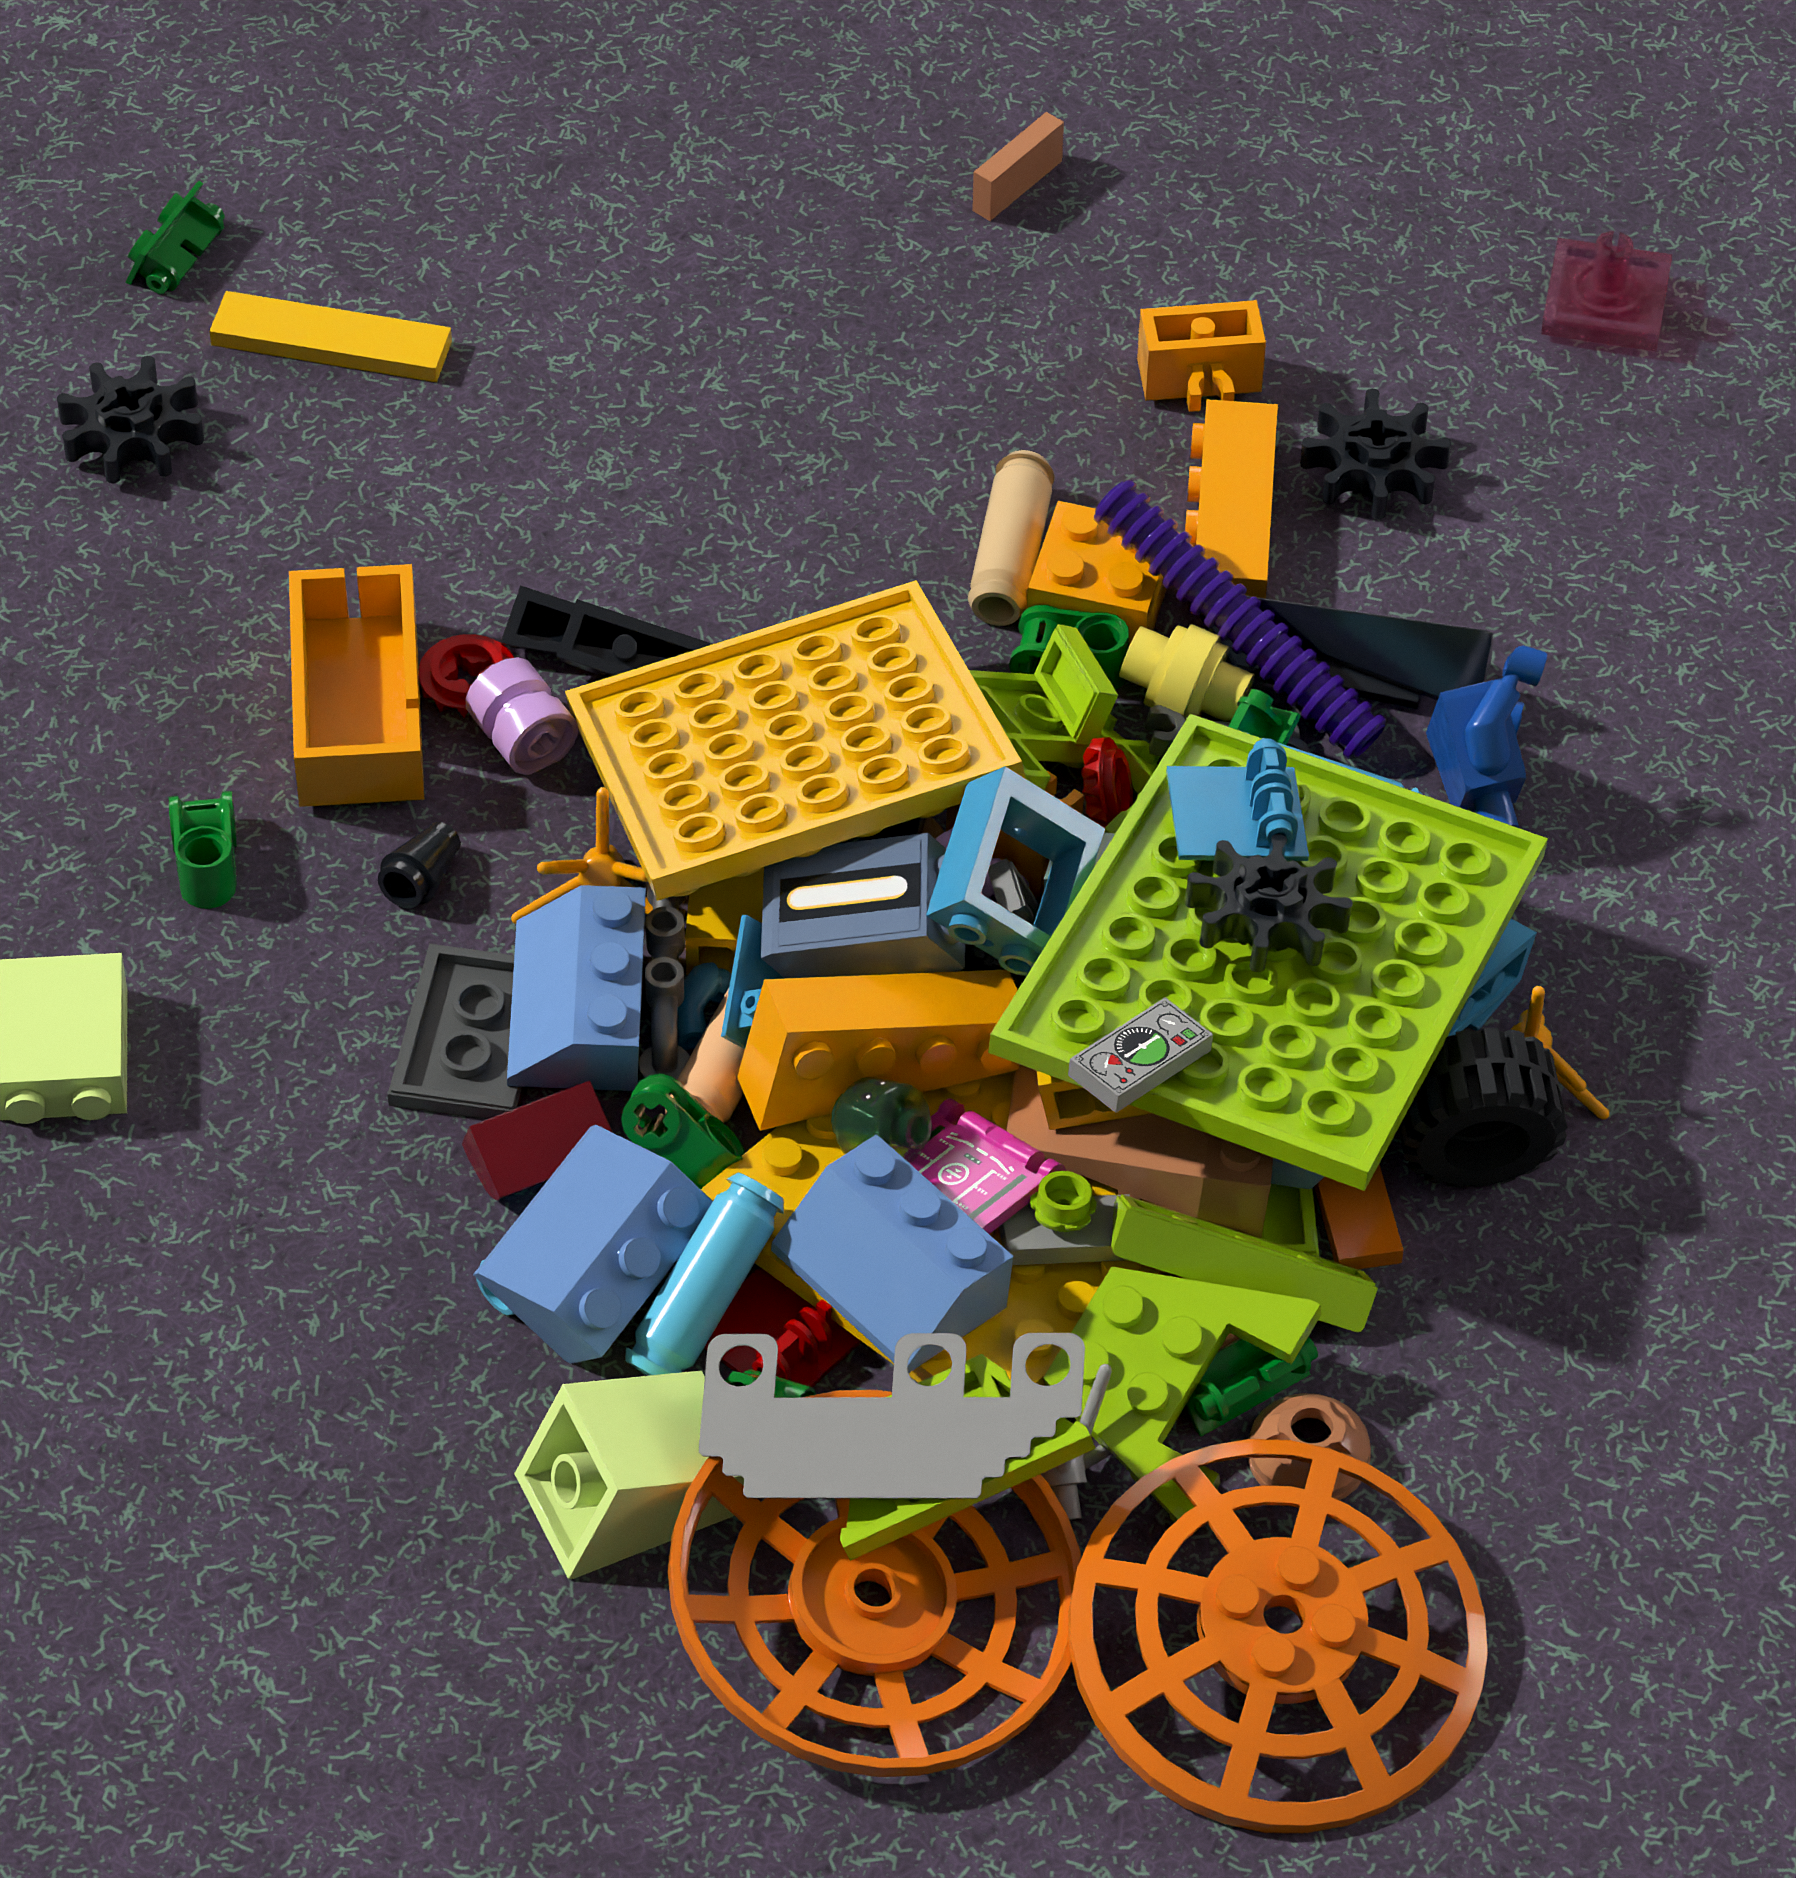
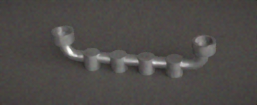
M646 882L647 899L653 906V910L649 912L645 920L646 948L652 956V961L645 968L646 1001L652 1007V1046L646 1049L640 1057V1081L649 1075L655 1074L672 1076L677 1080L690 1057L682 1047L678 1046L677 1029L678 1007L684 1001V970L678 962V957L685 948L684 917L678 911V907L684 902L685 896H671L657 901L649 882Z

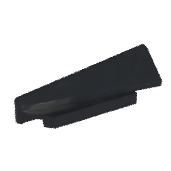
M521 585L500 642L501 645L510 648L557 655L559 662L605 677L618 675L713 645L712 643L578 599L573 603Z
M1258 598L1261 601L1259 608L1263 612L1271 610L1275 614L1273 621L1277 625L1285 623L1289 627L1287 632L1289 637L1299 636L1303 640L1301 648L1304 651L1312 649L1316 652L1315 661L1318 664L1326 662L1330 666L1329 674L1332 677L1340 675L1344 679L1342 686L1346 690L1354 688L1360 698L1418 709L1422 695L1438 700L1440 692L1487 681L1493 645V633L1490 631ZM1202 613L1200 614V618L1204 622L1206 617ZM1216 626L1211 628L1218 635L1219 629ZM1230 639L1220 641L1222 644L1230 647L1228 659L1232 665L1260 677L1261 669L1257 665L1249 667L1245 663L1247 655L1243 652L1235 654L1231 650L1233 642Z

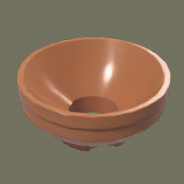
M1300 1393L1288 1395L1272 1402L1255 1419L1248 1439L1292 1440L1330 1448L1370 1465V1439L1360 1417L1342 1402L1321 1394ZM1316 1418L1328 1425L1331 1435L1322 1442L1307 1443L1298 1439L1292 1432L1291 1427L1301 1419ZM1247 1458L1250 1470L1261 1486H1291L1305 1489L1311 1463L1287 1458ZM1338 1472L1332 1498L1337 1500L1346 1498L1359 1487L1362 1481Z

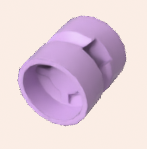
M517 657L504 659L493 664L481 673L469 688L465 699L466 710L488 738L492 739L494 746L516 773L529 775L560 761L573 747L578 735L576 720L558 698L551 696L550 687L528 660Z

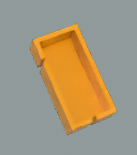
M412 564L357 567L361 617L349 618L344 568L289 571L293 746L299 807L424 800L417 622Z

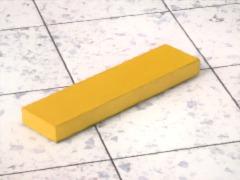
M232 291L225 292L209 331L211 345L431 382L438 381L452 343L451 327Z

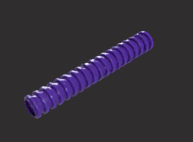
M1133 480L1122 481L1111 489L1096 507L1094 521L1100 525L1107 523L1109 525L1107 533L1111 537L1120 536L1123 539L1121 546L1125 550L1134 549L1136 551L1135 559L1139 563L1147 561L1150 564L1149 572L1153 576L1161 574L1164 577L1162 585L1166 589H1172L1173 587L1177 589L1176 598L1180 602L1188 600L1192 604L1190 611L1194 615L1202 613L1206 617L1204 624L1208 628L1216 626L1219 629L1218 635L1221 636L1220 639L1222 641L1230 639L1233 642L1231 650L1235 654L1243 652L1247 655L1245 663L1249 667L1257 665L1261 669L1259 676L1264 681L1271 678L1275 682L1273 689L1278 694L1285 691L1289 695L1287 699L1288 704L1292 707L1299 704L1303 708L1301 716L1305 720L1311 718L1316 720L1315 729L1319 733L1327 731L1331 735L1329 742L1333 746L1341 744L1345 748L1343 755L1347 759L1357 758L1365 752L1385 729L1386 718L1381 714L1377 716L1370 713L1372 705L1368 701L1360 703L1356 700L1358 692L1354 688L1346 690L1342 686L1344 679L1340 675L1332 677L1329 674L1330 666L1326 662L1318 664L1315 661L1316 652L1312 649L1304 651L1301 648L1303 640L1299 636L1289 637L1287 635L1289 627L1285 623L1277 625L1273 621L1275 614L1271 610L1263 612L1259 608L1261 601L1257 597L1253 596L1249 599L1245 595L1247 588L1243 584L1239 583L1235 586L1231 582L1233 574L1227 570L1221 573L1218 570L1219 561L1216 558H1205L1206 549L1200 544L1193 546L1190 543L1192 536L1188 532L1179 533L1176 530L1178 523L1174 519L1165 520L1163 518L1164 510L1160 506L1151 507L1149 505L1150 496L1146 493L1138 495L1135 492L1137 484Z

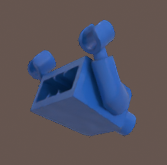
M1524 645L1518 646L1505 661L1502 679L1440 692L1426 735L1451 805L1519 828L1513 804L1516 803L1526 780V771L1517 740L1524 703L1518 701L1521 695L1516 690L1518 681L1533 686L1538 685L1547 659L1546 652Z

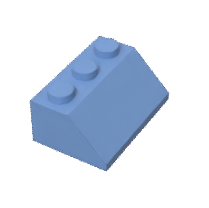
M581 885L517 920L507 1086L571 1088L589 1080L595 1090L633 1091L637 1086L646 888Z
M598 1125L590 1126L473 1275L563 1360L572 1364L600 1358L680 1257L713 1201L671 1161Z
M877 1134L826 1166L776 1235L771 1246L773 1253L893 1363L895 1346L904 1335L911 1333H953L963 1337L1007 1307L1014 1256ZM925 1345L915 1350L908 1360V1373L940 1353L944 1348L937 1345Z

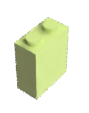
M122 953L1 959L0 1120H12L16 1123L30 1124L42 1118L77 1116L85 1120H97L108 1114L127 1113V984Z

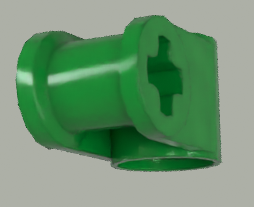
M1035 605L1027 608L1021 614L1018 628L1022 638L1020 646L1014 649L1009 662L1011 673L1034 674L1039 657H1042L1054 629L1060 624L1078 629L1114 689H1118L1126 682L1125 679L1119 677V673L1129 649V630L1125 621L1117 615L1106 612L1090 613L1058 609L1048 605ZM1044 622L1046 623L1044 634L1042 635L1040 630V624Z
M232 791L222 792L220 798L183 802L179 796H169L172 844L176 857L182 897L188 904L197 908L211 909L222 906L230 901L235 894L237 886L234 847H237V835Z
M655 1074L639 1081L623 1109L621 1121L623 1130L633 1143L671 1161L699 1189H702L731 1164L742 1160V1155L746 1153L742 1143L731 1129L721 1120L711 1115L684 1088L682 1083L672 1076ZM659 1104L667 1110L666 1115L660 1113L653 1118H650L644 1112L646 1107L653 1109Z

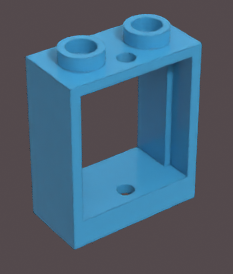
M1006 766L975 779L966 785L926 916L947 928L950 936L957 941L975 945L998 959L999 964L1005 970L1027 976L1092 872L1105 828ZM1000 830L1053 862L1034 926L981 894Z

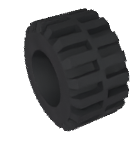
M1483 1028L1478 1031H1470L1468 1029L1458 1031L1455 1035L1447 1037L1399 1126L1405 1161L1409 1162L1410 1169L1416 1174H1424L1425 1180L1435 1184L1446 1182L1448 1187L1489 1186V1184L1499 1182L1503 1184L1516 1180V1177L1520 1175L1530 1174L1539 1169L1540 1163L1550 1161L1558 1153L1557 1148L1564 1145L1567 1138L1566 1129H1568L1553 1055L1549 1049L1543 1047V1042L1537 1038L1524 1037V1032L1512 1029L1508 1031H1499L1498 1028Z

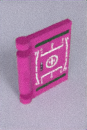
M952 1098L944 1100L935 1114L892 1146L898 1154L988 1234L1030 1203L1031 1196L1038 1192L1039 1183L1046 1175L1056 1171H1066L1065 1166L1054 1159H1047L1045 1161V1156L1041 1151L974 1111L965 1112L964 1106Z

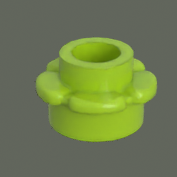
M1056 1171L1046 1175L1039 1183L1038 1192L1030 1198V1206L1036 1210L1035 1219L1044 1227L1058 1232L1077 1231L1086 1227L1091 1221L1090 1214L1096 1211L1097 1206L1089 1182L1081 1175L1070 1171Z

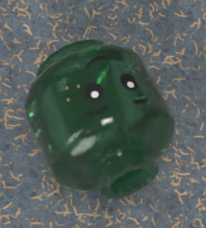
M877 1077L860 1078L840 1095L832 1110V1129L836 1136V1141L844 1154L877 1134L907 1162L911 1163L924 1149L932 1132L929 1105L922 1092L908 1083Z

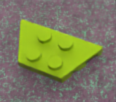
M982 1354L966 1361L964 1397H1010L1011 1380L1003 1368ZM951 1368L918 1384L923 1386L937 1385L948 1377ZM1059 1418L1056 1421V1431L1053 1437L1033 1438L1028 1456L1025 1458H1008L1005 1460V1471L1002 1477L984 1478L982 1480L981 1495L978 1498H850L847 1528H841L840 1541L851 1561L1092 1451L1096 1447L1086 1426L1079 1421L1073 1424L1066 1418Z

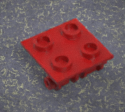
M759 1267L742 1283L704 1349L707 1351L711 1340L721 1334H767L773 1337L778 1345L776 1377L813 1387L862 1341L831 1319L832 1306L821 1299L816 1304V1307H814ZM741 1345L733 1347L721 1358V1362L736 1372L744 1373L750 1369L759 1372L763 1370L761 1354L750 1346Z

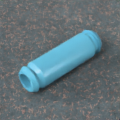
M739 1172L726 1179L731 1184L728 1190L716 1195L635 1331V1346L632 1350L626 1347L625 1361L647 1376L681 1373L695 1364L774 1231V1216L777 1212L784 1214V1199L777 1193Z

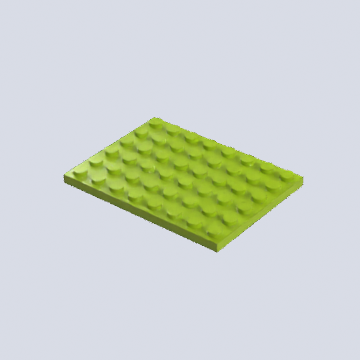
M1190 714L991 1032L988 1053L1082 1087L1068 1076L1070 1058L1166 997L1213 1034L1211 1051L1129 1105L1365 1191L1542 862L1548 838L1282 746L1287 756L1286 767H1294L1309 853L1308 861L1295 862L1302 867H1311L1321 862L1324 858H1333L1337 862L1333 889L1330 893L1323 895L1347 897L1352 900L1353 905L1349 928L1346 933H1338L1326 928H1317L1325 934L1322 958L1319 965L1309 966L1302 955L1294 949L1287 948L1277 951L1275 948H1272L1267 954L1265 970L1260 973L1253 972L1249 968L1252 947L1249 944L1242 945L1237 940L1228 938L1207 949L1203 948L1199 943L1203 915L1214 911L1206 908H1188L1185 905L1188 876L1193 872L1208 877L1220 876L1213 873L1214 860H1179L1166 768L1167 766L1246 767L1249 752L1253 749L1254 744L1262 738Z

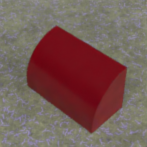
M589 1080L469 1126L462 1146L486 1192L493 1199L499 1200L548 1181L590 1126L598 1125L610 1132L612 1130Z

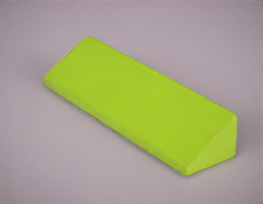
M1123 1194L1115 1199L1111 1247L1117 1257L1190 1280L1310 1299L1321 1305L1322 1314L1319 1321L1354 1332H1361L1364 1329L1378 1290L1375 1282L1364 1271Z

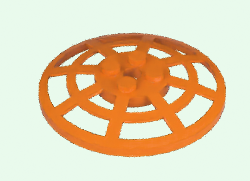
M836 1390L802 1398L888 1397L892 1395V1392L882 1390ZM709 1457L705 1461L685 1494L672 1533L668 1564L671 1610L682 1644L703 1682L731 1714L758 1736L797 1758L840 1772L874 1777L921 1776L960 1767L997 1750L1025 1730L1052 1700L1072 1663L1069 1652L1068 1611L1077 1567L1082 1557L1068 1515L1049 1483L1041 1474L1011 1487V1489L1026 1504L1042 1531L1050 1552L1009 1562L1006 1551L993 1528L976 1508L971 1505L850 1561L840 1541L841 1528H847L850 1498H835L838 1518L820 1527L807 1539L779 1517L784 1511L804 1498H765L762 1502L757 1498H746L743 1494L744 1486L733 1476H726L722 1472L723 1459L721 1457ZM712 1496L744 1524L739 1532L730 1558L727 1582L728 1596L691 1595L688 1588L687 1575L691 1543L701 1514ZM948 1517L955 1521L973 1541L985 1562L986 1568L954 1574L947 1556L933 1540ZM761 1539L794 1564L789 1579L788 1594L749 1596L750 1564ZM1057 1579L1060 1598L1058 1630L1048 1665L1040 1679L1002 1661L1009 1649L1016 1625V1590ZM865 1581L876 1582L888 1591L891 1601L878 1607L867 1605L857 1597L854 1587ZM993 1595L995 1603L993 1628L984 1652L948 1633L957 1602ZM695 1623L734 1624L738 1638L751 1661L766 1679L780 1690L779 1694L762 1713L741 1698L714 1667L701 1644ZM794 1623L802 1639L813 1650L794 1676L785 1670L769 1651L757 1630L756 1624ZM930 1656H933L966 1675L944 1693L924 1702L912 1704L903 1672L918 1666ZM837 1667L855 1674L874 1676L883 1708L849 1705L818 1693V1691ZM985 1685L1023 1702L1007 1720L982 1738L954 1750L932 1755L928 1754L918 1724L932 1721L956 1710L976 1696ZM804 1708L817 1715L848 1725L868 1728H889L899 1758H876L843 1753L804 1740L786 1729Z
M1247 1439L1214 1444L1173 1458L1141 1477L1112 1504L1091 1534L1077 1567L1068 1611L1069 1652L1078 1689L1096 1727L1118 1757L1149 1786L1185 1809L1225 1825L1263 1833H1310L1348 1826L1382 1813L1417 1792L1446 1764L1466 1734L1483 1690L1488 1655L1485 1613L1475 1578L1453 1537L1426 1505L1402 1484L1378 1469L1333 1449L1292 1440ZM1248 1457L1287 1458L1311 1463L1305 1489L1291 1486L1262 1485L1236 1489L1224 1494L1219 1493L1199 1467L1210 1463ZM1338 1472L1362 1481L1393 1500L1422 1526L1430 1538L1399 1548L1393 1539L1369 1517L1348 1504L1332 1498ZM1173 1480L1194 1505V1508L1183 1514L1165 1531L1151 1551L1146 1564L1104 1558L1111 1539L1130 1512L1161 1485ZM1262 1505L1299 1508L1291 1538L1270 1537L1254 1540L1234 1511ZM1326 1516L1337 1520L1358 1533L1380 1556L1348 1569L1334 1555L1318 1546ZM1206 1524L1209 1525L1228 1552L1216 1564L1208 1578L1167 1569L1169 1562L1180 1546ZM1448 1562L1457 1579L1466 1610L1468 1633L1466 1667L1427 1650L1429 1640L1428 1612L1422 1588L1415 1573ZM1393 1581L1397 1582L1407 1612V1641L1368 1627V1610L1364 1593ZM1095 1586L1137 1592L1135 1603L1136 1634L1147 1670L1113 1691L1110 1690L1101 1671L1093 1638L1092 1602ZM1159 1596L1198 1605L1197 1632L1199 1641L1168 1657L1164 1649L1158 1626ZM1272 1607H1286L1298 1616L1301 1628L1288 1634L1276 1632L1267 1625L1263 1613ZM1360 1654L1400 1669L1387 1692L1369 1710L1359 1715L1342 1684L1354 1669ZM1213 1667L1228 1684L1246 1694L1239 1723L1225 1718L1208 1707L1188 1689L1184 1682ZM1419 1677L1458 1695L1451 1714L1433 1741L1407 1766L1389 1776L1371 1736L1381 1731L1401 1711L1415 1690ZM1164 1695L1169 1704L1192 1726L1217 1742L1232 1747L1220 1788L1195 1778L1167 1760L1137 1732L1127 1716ZM1316 1698L1333 1726L1332 1729L1303 1735L1266 1732L1274 1703L1294 1704ZM1345 1750L1363 1788L1346 1796L1312 1802L1267 1801L1248 1797L1259 1756L1272 1759L1303 1760L1332 1755Z

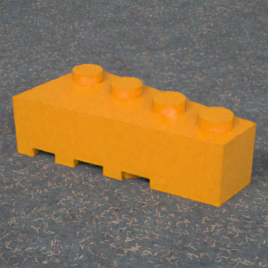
M1007 970L764 979L737 1076L759 1130L872 1105L877 1096H879V1099L876 1103L1017 1071L1020 1064L990 1054L988 1051L990 1034L1018 989L1010 972ZM877 1081L887 1082L885 1085H875ZM860 1082H863L857 1086L856 1091L854 1093L853 1089L855 1085ZM866 1092L872 1093L871 1099L867 1101L861 1100L862 1094Z

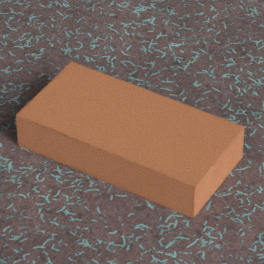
M1045 112L976 169L973 177V211L991 221L1061 163L1064 122Z

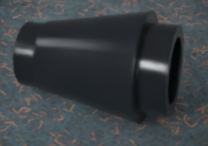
M434 822L428 828L386 855L381 861L378 874V885L384 896L402 908H414L419 904L431 901L456 852L460 849L461 841L457 832L445 823Z

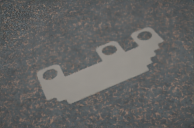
M911 1333L901 1337L895 1346L892 1397L774 1398L778 1345L775 1339L767 1334H721L713 1338L707 1348L699 1453L703 1457H721L723 1459L722 1472L726 1476H742L744 1478L743 1494L746 1498H978L981 1495L982 1480L984 1478L1002 1477L1004 1475L1005 1460L1008 1458H1025L1030 1454L1031 1440L1033 1438L1053 1437L1056 1431V1421L1059 1418H1078L1082 1414L1085 1345L1083 1340L1073 1333H1026L1020 1336L1013 1346L1010 1397H964L966 1343L963 1338L953 1333ZM1051 1344L1059 1346L1067 1352L1070 1358V1370L1067 1376L1061 1382L1050 1386H1043L1033 1382L1026 1372V1360L1029 1354L1042 1345ZM745 1345L753 1347L761 1354L763 1359V1370L760 1376L753 1383L746 1386H733L724 1381L719 1371L723 1355L736 1346ZM925 1345H937L944 1348L952 1360V1368L948 1377L941 1383L933 1386H923L916 1383L909 1376L907 1369L908 1360L912 1353Z

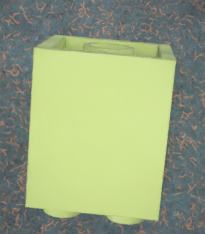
M702 1370L562 1384L514 1474L568 1579L580 1577L671 1541L673 1529L685 1494L701 1467L709 1458L703 1457L699 1453L705 1382ZM733 1476L744 1486V1478L742 1476ZM712 1496L701 1514L696 1531L734 1515Z

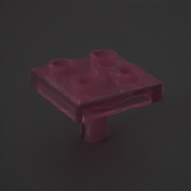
M1614 231L1602 233L1598 236L1596 243L1558 238L1541 334L1657 352L1673 254L1633 249L1631 238L1621 232L1619 233L1618 246H1612Z

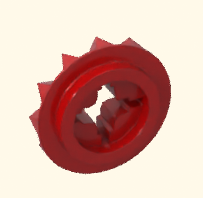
M463 634L443 639L433 645L420 661L418 671L423 698H432L440 712L451 707L457 708L464 718L468 713L465 699L472 684L469 685L465 679H458V665L461 666L463 671L467 670L471 676H479L491 665L514 657L504 645L490 637Z
M1111 737L1093 738L1089 747L1086 748L1083 754L1084 768L1081 771L1084 781L1082 793L1086 799V813L1091 817L1092 821L1104 828L1121 811H1126L1133 805V787L1129 764L1124 752L1117 747Z

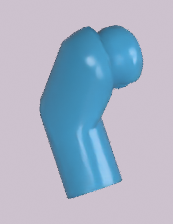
M714 962L701 963L694 966L684 980V1001L678 1007L677 1019L678 1046L684 1050L694 1049L707 1027L704 1009L709 1001L720 1003L730 986L731 973L724 968H718Z

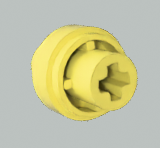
M1191 624L1188 629L1177 625L1170 638L1140 626L1126 653L1119 677L1146 688L1144 704L1149 707L1162 705L1182 714L1185 720L1190 714L1202 717L1203 713L1221 721L1231 722L1238 708L1237 703L1240 697L1248 696L1255 674L1226 662L1230 647L1220 643L1221 636Z

